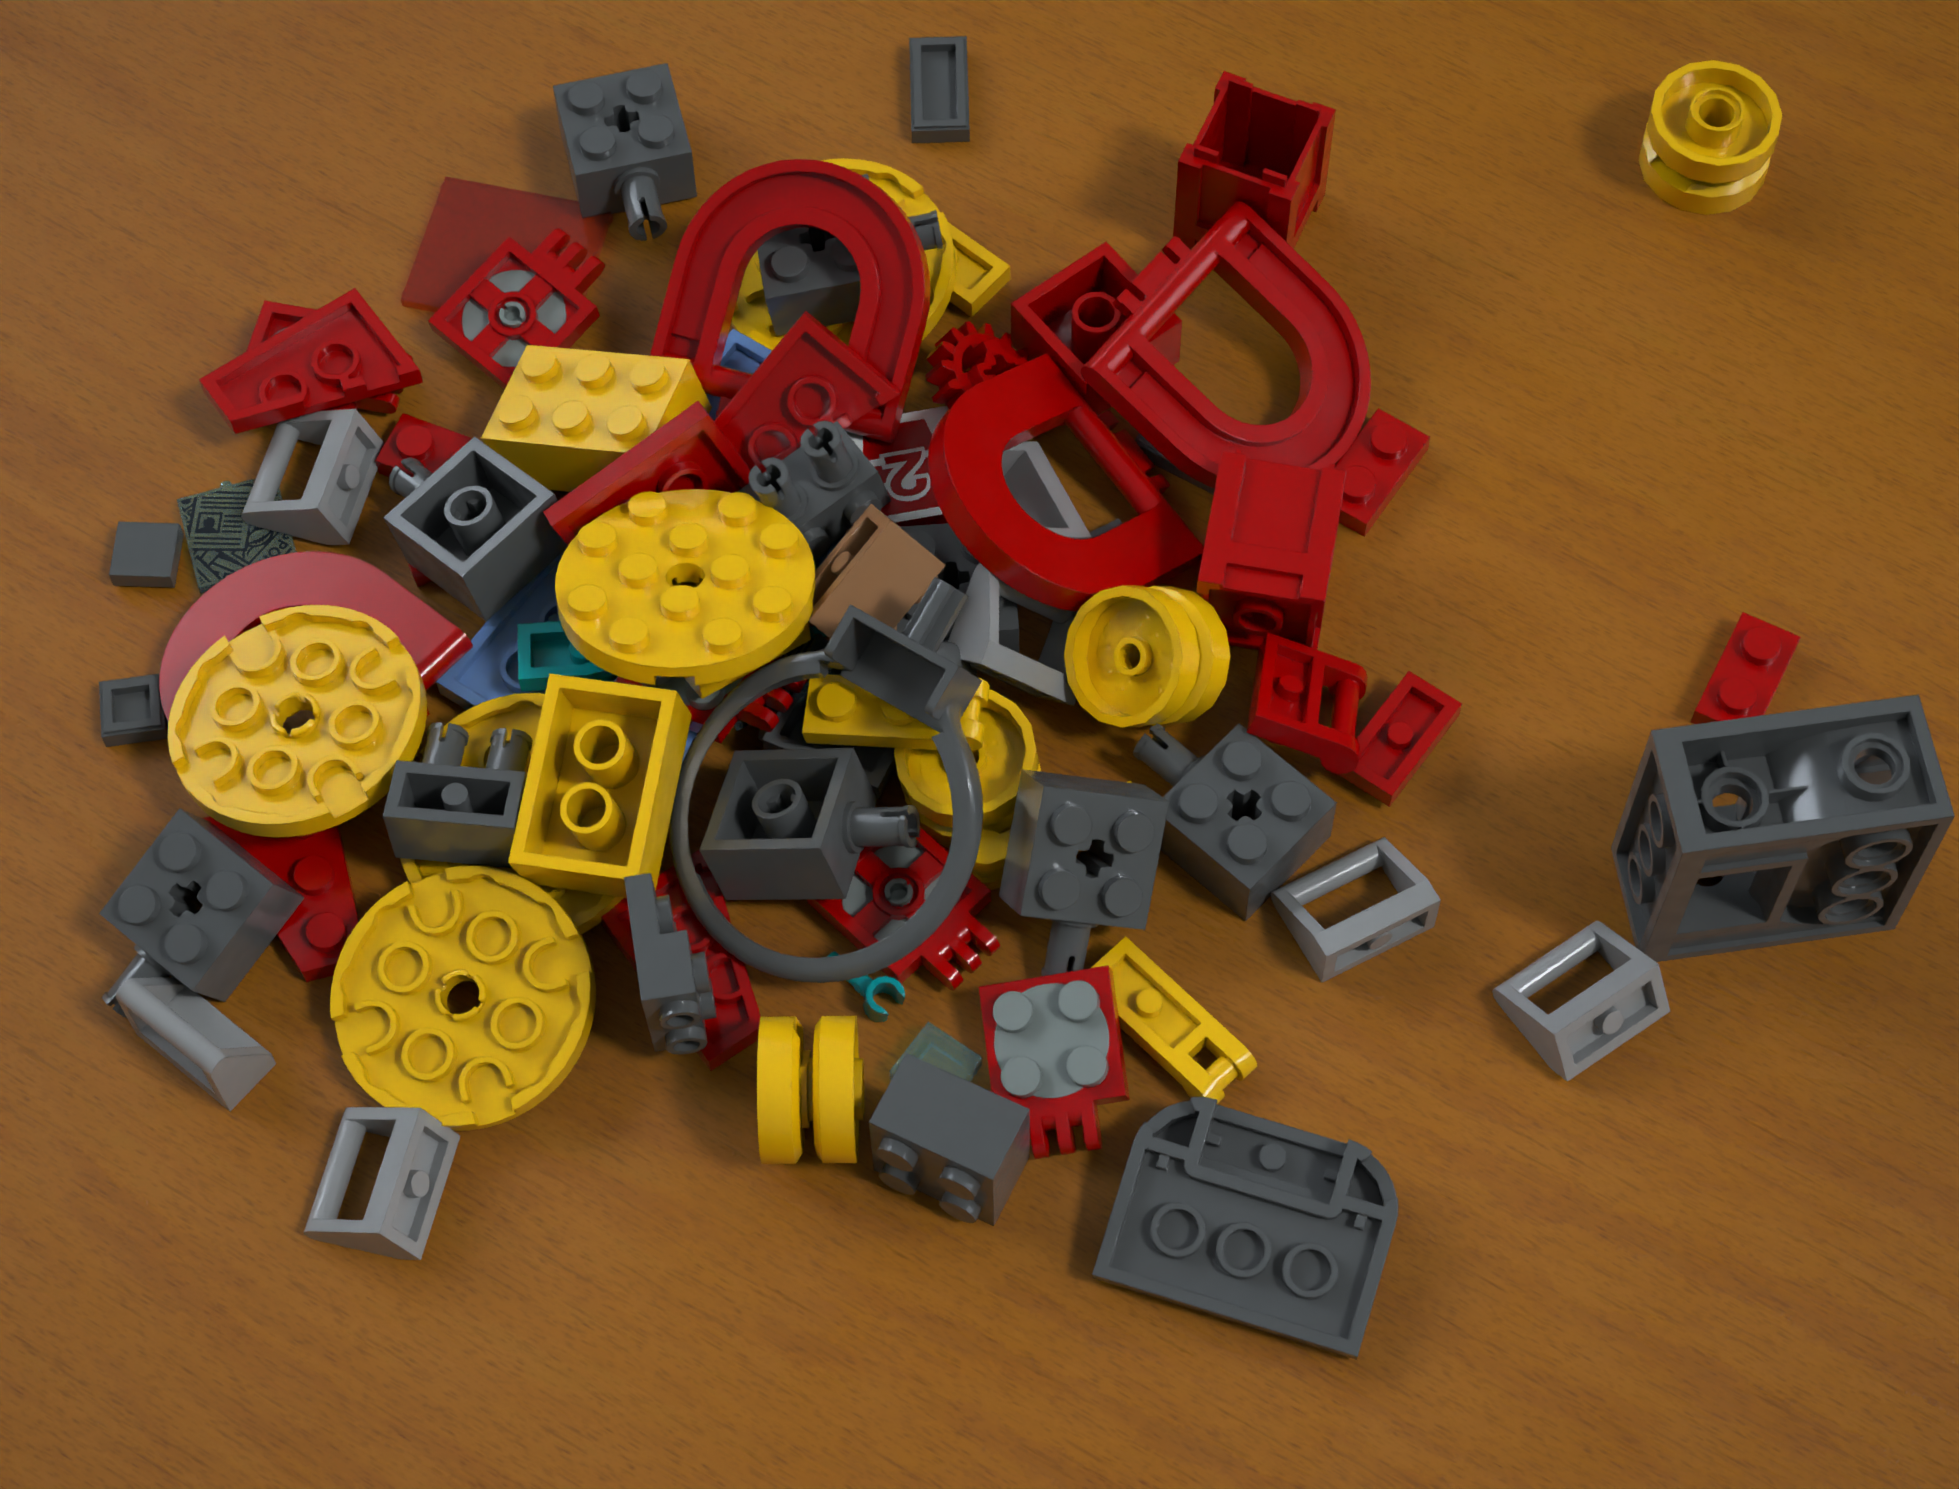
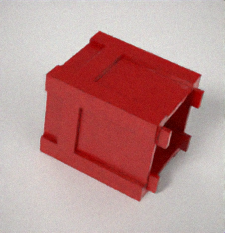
M1223 71L1215 87L1214 104L1193 145L1186 144L1178 160L1173 237L1180 238L1191 250L1234 202L1240 201L1250 206L1294 249L1312 211L1317 212L1325 196L1336 109L1316 102L1310 104L1299 99L1295 101L1254 87L1253 83L1246 81V78Z
M1235 449V453L1222 451L1196 593L1216 610L1226 628L1229 645L1258 650L1267 632L1318 650L1347 470L1335 469V464H1329V467H1322L1320 470L1247 458L1246 454H1241L1242 450Z

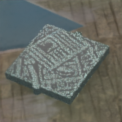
M255 479L236 484L224 481L220 484V488L177 499L197 585L201 594L207 592L216 583L250 564L270 557L296 552L292 535L256 527L242 519L241 515ZM280 487L274 501L283 500Z

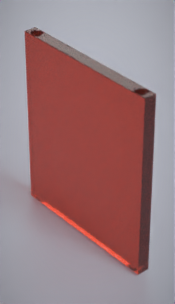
M445 176L406 287L401 294L402 306L436 312L509 236L532 253L554 229L561 228L570 235V240L558 256L570 244L576 241L587 249V255L583 262L575 269L577 270L589 257L595 255L599 258L609 226L613 222V214L607 212L582 218L579 203L575 200ZM588 289L582 294L586 297Z

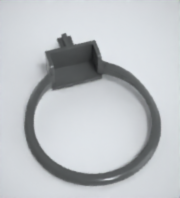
M934 577L902 633L850 604L824 650L798 653L780 658L755 671L721 701L692 741L681 765L670 818V845L673 864L679 885L697 920L718 944L745 964L778 978L798 982L827 983L859 978L899 961L918 948L938 929L960 899L977 859L983 824V794L980 776L973 752L964 735L960 719L982 680L936 653L969 597L950 584ZM828 668L842 669L840 676L939 732L932 739L941 756L948 778L953 809V832L948 857L934 889L915 914L900 928L884 939L852 953L822 958L796 957L770 950L752 941L737 930L716 907L703 884L700 874L695 872L688 839L689 803L695 778L708 749L733 717L754 700L774 689L806 679L824 678L828 674Z

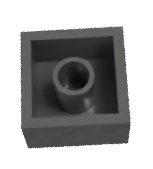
M908 1053L902 1059L869 1121L874 1171L879 1172L878 1176L881 1181L903 1194L914 1195L917 1190L940 1201L939 1206L946 1213L966 1223H975L979 1219L992 1226L995 1225L1029 1159L1030 1109Z

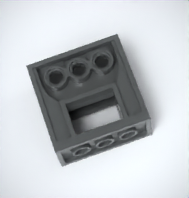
M1919 695L1651 730L1611 846L1635 947L1654 961L1661 962L1894 930L1955 815ZM1731 793L1738 796L1736 804L1713 807L1712 800L1717 795ZM1722 876V881L1713 886L1697 884L1700 878Z

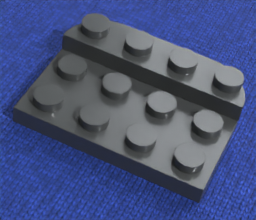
M1191 1097L1189 1101L1173 1104L1158 1112L1148 1122H1144L1136 1134L1092 1276L1094 1279L1357 1360L1396 1226L1398 1198L1386 1169L1372 1155L1371 1150L1350 1139H1348V1143L1340 1142L1217 1105V1099Z

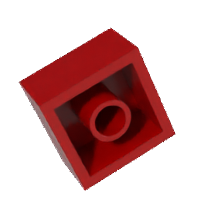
M1107 242L1099 245L1011 303L1012 346L1017 351L1027 348L1030 352L1027 361L1048 353L1097 415L1110 408L1111 405L1084 380L1081 375V368L1127 319L1114 307L1112 302L1125 288L1130 291L1127 286L1138 275ZM1175 313L1149 340L1173 365L1180 360L1182 320Z

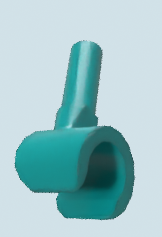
M833 951L827 957H834L839 954ZM868 975L846 980L854 987L855 991L864 997V1012L874 1022H885L889 1015L883 1007L877 1005L873 1000V996L876 994H889L895 1002L903 1005L905 999L904 987L893 977L882 976L873 980Z

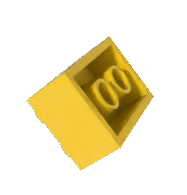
M527 345L485 428L481 440L547 489L571 492L695 402L699 401L708 414L712 406L689 359Z
M549 673L508 863L521 877L535 885L627 898L624 877L651 873L656 891L692 714L676 690Z

